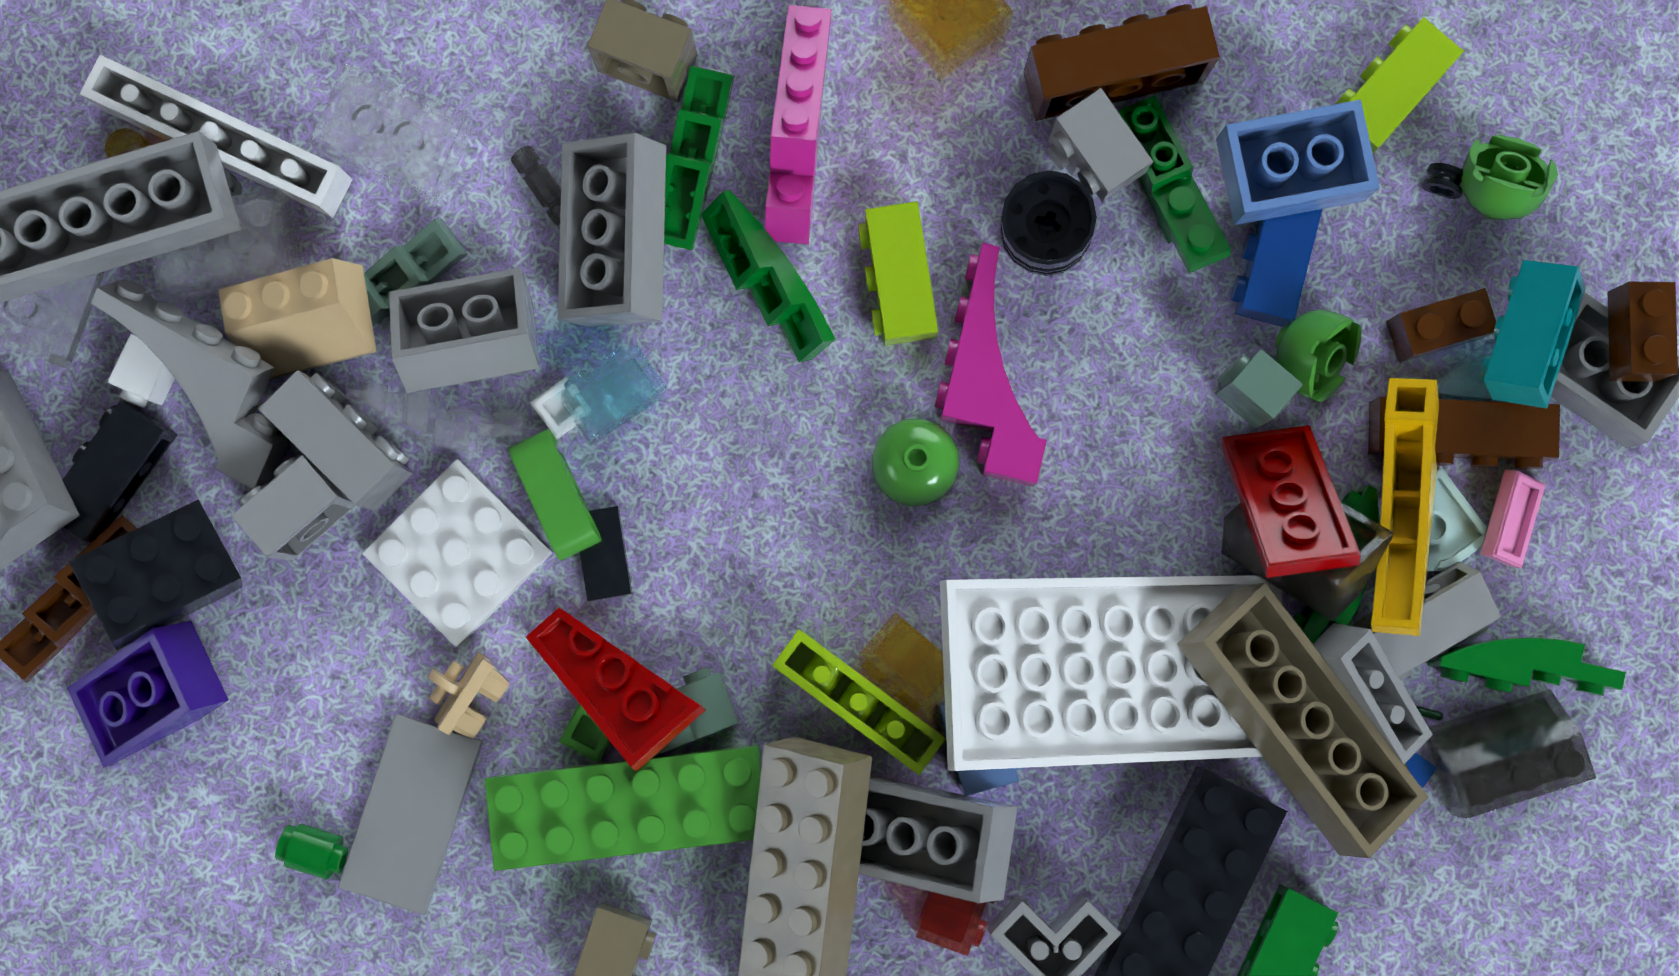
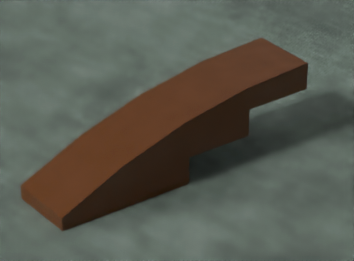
M121 515L75 558L137 528ZM69 563L53 577L56 583L22 613L25 619L0 641V659L26 683L52 660L95 614Z

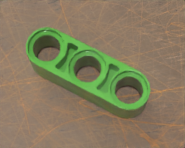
M547 428L508 447V450L546 537L556 556L562 561L601 542L602 539L563 453H559L555 446L558 442L551 430Z

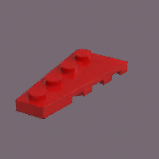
M560 607L525 636L630 767L636 771L706 711L705 708L693 699L677 690L667 681L654 674Z

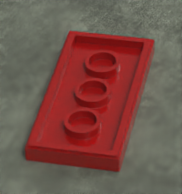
M1310 425L1222 437L1223 453L1266 578L1359 566L1360 551Z

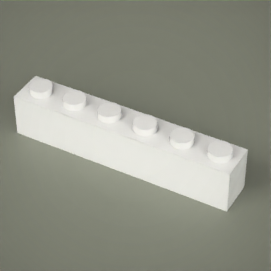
M99 55L80 92L81 96L100 110L165 140L200 131L217 145L224 168L331 218H334L353 180L339 166L102 55Z

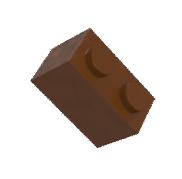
M1629 281L1608 291L1610 381L1655 382L1678 374L1676 282Z
M1486 288L1401 312L1387 320L1386 323L1398 361L1401 363L1483 339L1494 333L1496 319Z

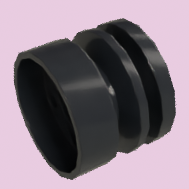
M1047 170L1030 174L1016 183L1004 201L1000 229L1004 249L1012 261L1029 273L1043 276L1064 273L1078 264L1088 250L1094 234L1097 215L1093 198L1081 182L1067 173ZM1047 218L1054 220L1053 228L1058 233L1051 231L1047 237L1039 235L1040 227L1036 225V222L1044 224Z

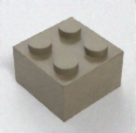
M606 0L587 45L597 71L672 101L679 102L687 83L690 65H694L697 58L692 30L687 28L688 24L681 18L671 14H663L661 18L646 12V7L635 0Z

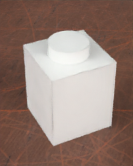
M130 334L109 377L108 383L122 389L119 395L120 398L145 408L148 401L162 405L175 378L160 359L138 337Z

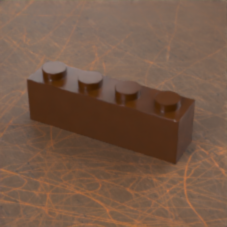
M1378 397L1369 402L1368 454L1381 455L1382 463H1384V417L1387 397ZM1439 399L1435 441L1437 466L1454 465V458L1470 459L1471 467H1498V460L1515 461L1516 469H1543V462L1559 458L1560 404H1548L1547 408L1510 402Z

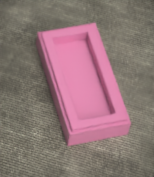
M1504 470L1481 555L1510 567L1522 568L1545 489V483L1517 470Z

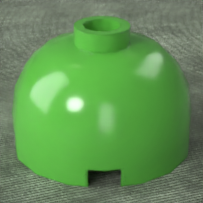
M1495 135L1491 137L1489 143L1480 144L1481 139L1474 141L1462 168L1463 176L1461 178L1464 196L1470 204L1482 215L1494 220L1520 219L1540 208L1558 176L1554 161L1551 159L1547 165L1544 160L1539 158L1540 148L1519 138Z
M1324 309L1310 310L1295 318L1289 325H1285L1280 330L1275 342L1277 348L1276 360L1303 384L1297 391L1298 394L1322 402L1330 398L1342 386L1346 378L1339 374L1346 362L1354 365L1361 345V327L1358 323L1353 322V319Z
M923 418L904 419L889 426L877 439L872 453V474L879 489L893 501L909 507L927 506L943 498L954 485L960 468L959 450L952 436L939 424Z

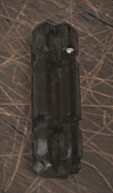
M530 145L524 146L514 152L511 162L519 174L525 173L524 181L541 206L549 208L546 213L553 223L560 226L561 188L545 164L539 165L538 161L541 159L533 147Z

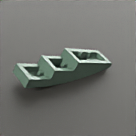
M443 219L431 221L404 246H394L364 273L372 326H375L390 315L389 292L432 284L468 255Z

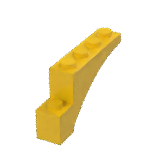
M1389 378L1384 417L1385 439L1382 504L1371 622L1372 632L1420 636L1437 476L1435 452L1439 412L1437 380Z

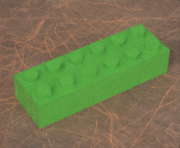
M760 744L655 756L638 771L631 768L626 760L488 777L485 779L494 871L753 840L762 767Z

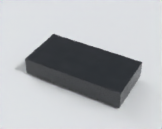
M614 506L590 510L589 512L602 541L580 552L587 601L633 594L619 507Z

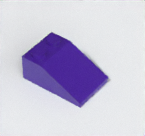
M192 621L149 630L67 687L103 768L111 766L200 720L229 701Z

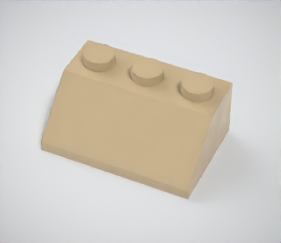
M330 258L218 289L225 334L233 344L255 350L260 354L261 360L274 366L270 379L293 374L297 370L305 371L377 352L363 265Z

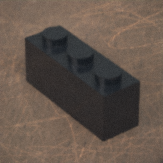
M122 400L117 405L111 406L102 415L99 421L100 429L91 441L85 442L78 448L72 459L73 466L65 477L62 478L80 515L65 525L64 528L86 542H92L119 517L177 437L176 433L139 407Z

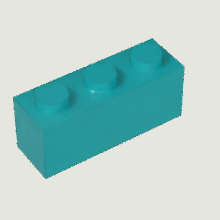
M1523 260L1518 276L1511 278L1507 292L1509 304L1505 316L1500 315L1496 321L1494 329L1496 343L1492 355H1487L1484 358L1481 367V380L1485 383L1492 400L1541 408L1548 407L1586 290L1578 266Z

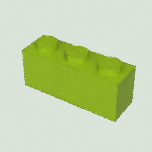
M1425 17L1413 29L1405 24L1388 43L1393 52L1385 61L1377 55L1359 76L1365 81L1362 87L1356 93L1348 88L1335 103L1340 104L1361 100L1372 154L1385 142L1464 52L1462 48Z
M918 201L865 209V222L858 223L857 225L861 250L870 249L872 262L871 266L864 267L868 293L876 292L879 309L871 310L874 335H883L884 346L937 338L939 331Z

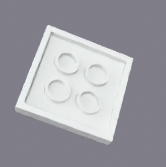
M456 459L362 554L455 647H460L553 552L461 460Z

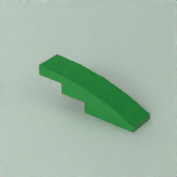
M690 65L682 108L678 110L670 153L666 156L664 244L688 250L694 249L735 75Z
M730 190L723 191L701 213V216L735 289L750 288L767 326L781 324L799 363L812 360L836 340L828 323L790 260L762 224Z

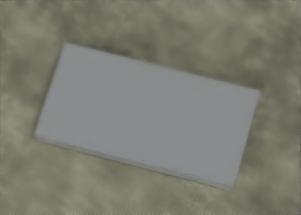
M402 714L395 715L338 888L421 915L427 913L483 740L471 738L455 731L447 735L437 729L436 725Z

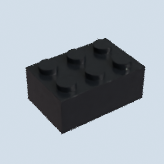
M199 499L68 561L116 651L131 644L149 630L167 626L243 587L241 576Z

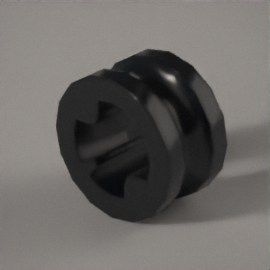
M1431 163L1428 166L1427 172L1430 178L1425 179L1422 184V188L1425 191L1448 199H1457L1462 196L1463 189L1460 187V183H1462L1463 169L1445 163Z

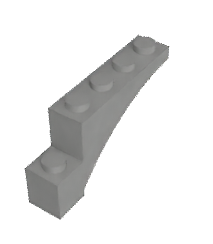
M119 280L97 287L91 304L119 321L138 337L167 367L185 391L201 418L218 459L215 468L252 490L271 481L275 476L274 471L281 465L290 444V440L264 414L256 413L274 366L261 360L260 354L255 350L244 346H237L224 339L218 329L206 324H198L184 316L182 309L176 305L160 302L147 295L145 289L135 282Z

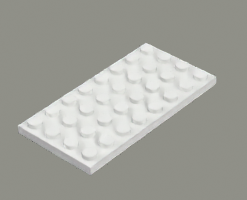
M1265 575L959 579L940 581L948 771L1263 757L1178 647L1177 643L1239 586L1266 583L1282 604L1281 576L1266 578Z

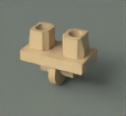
M480 652L476 653L458 682L456 680L465 667L454 660L445 674L433 668L427 676L432 682L437 684L429 697L432 702L440 705L448 692L450 693L434 718V721L438 723L437 729L447 735H450L454 730L459 734L475 738L486 720L484 714L469 706L477 692L497 702L509 686L508 680L494 668L491 660Z

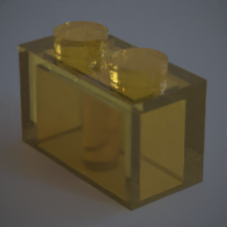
M895 612L860 652L866 658L861 666L880 683L888 677L901 688L895 696L916 713L920 707H923L927 712H930L945 695L943 652Z

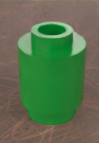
M302 823L297 827L287 825L278 840L275 858L276 860L283 861L286 868L328 880L333 873L339 874L342 871L347 860L348 847L343 846L344 838L341 835Z

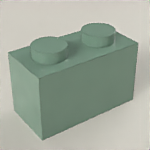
M1260 349L1250 357L1243 353L1224 370L1217 379L1223 386L1215 395L1256 429L1273 420L1303 384Z

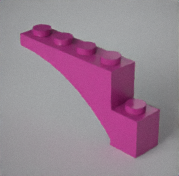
M788 5L771 129L770 176L765 205V230L776 242L809 245L832 9Z
M982 243L979 255L970 254L964 279L973 281L969 298L960 296L954 322L962 323L959 340L950 338L944 364L953 367L949 383L940 381L934 407L942 409L940 420L991 432L990 438L982 436L976 462L984 464L982 475L1033 487L1038 481L1047 440L1038 438L1031 428L1014 396L1004 370L997 340L994 313L995 274L1000 247Z

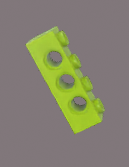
M798 629L772 664L775 669L917 775L922 773L946 740L943 735L800 629Z

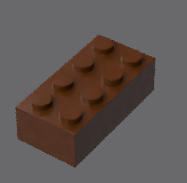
M1184 4L1169 9L1164 16L1149 19V15L1140 14L1122 22L1123 25L1106 29L1104 24H1097L1082 29L1077 36L1062 39V35L1054 34L1037 40L1036 45L1030 48L1023 71L1035 121L1062 115L1100 88L1113 104L1204 83L1220 58L1207 6L1193 9L1191 4Z

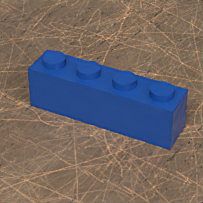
M1323 209L1260 220L1257 223L1255 234L1248 233L1241 254L1242 259L1248 260L1244 276L1237 275L1230 298L1231 301L1237 302L1235 315L1280 327L1289 325L1295 319Z

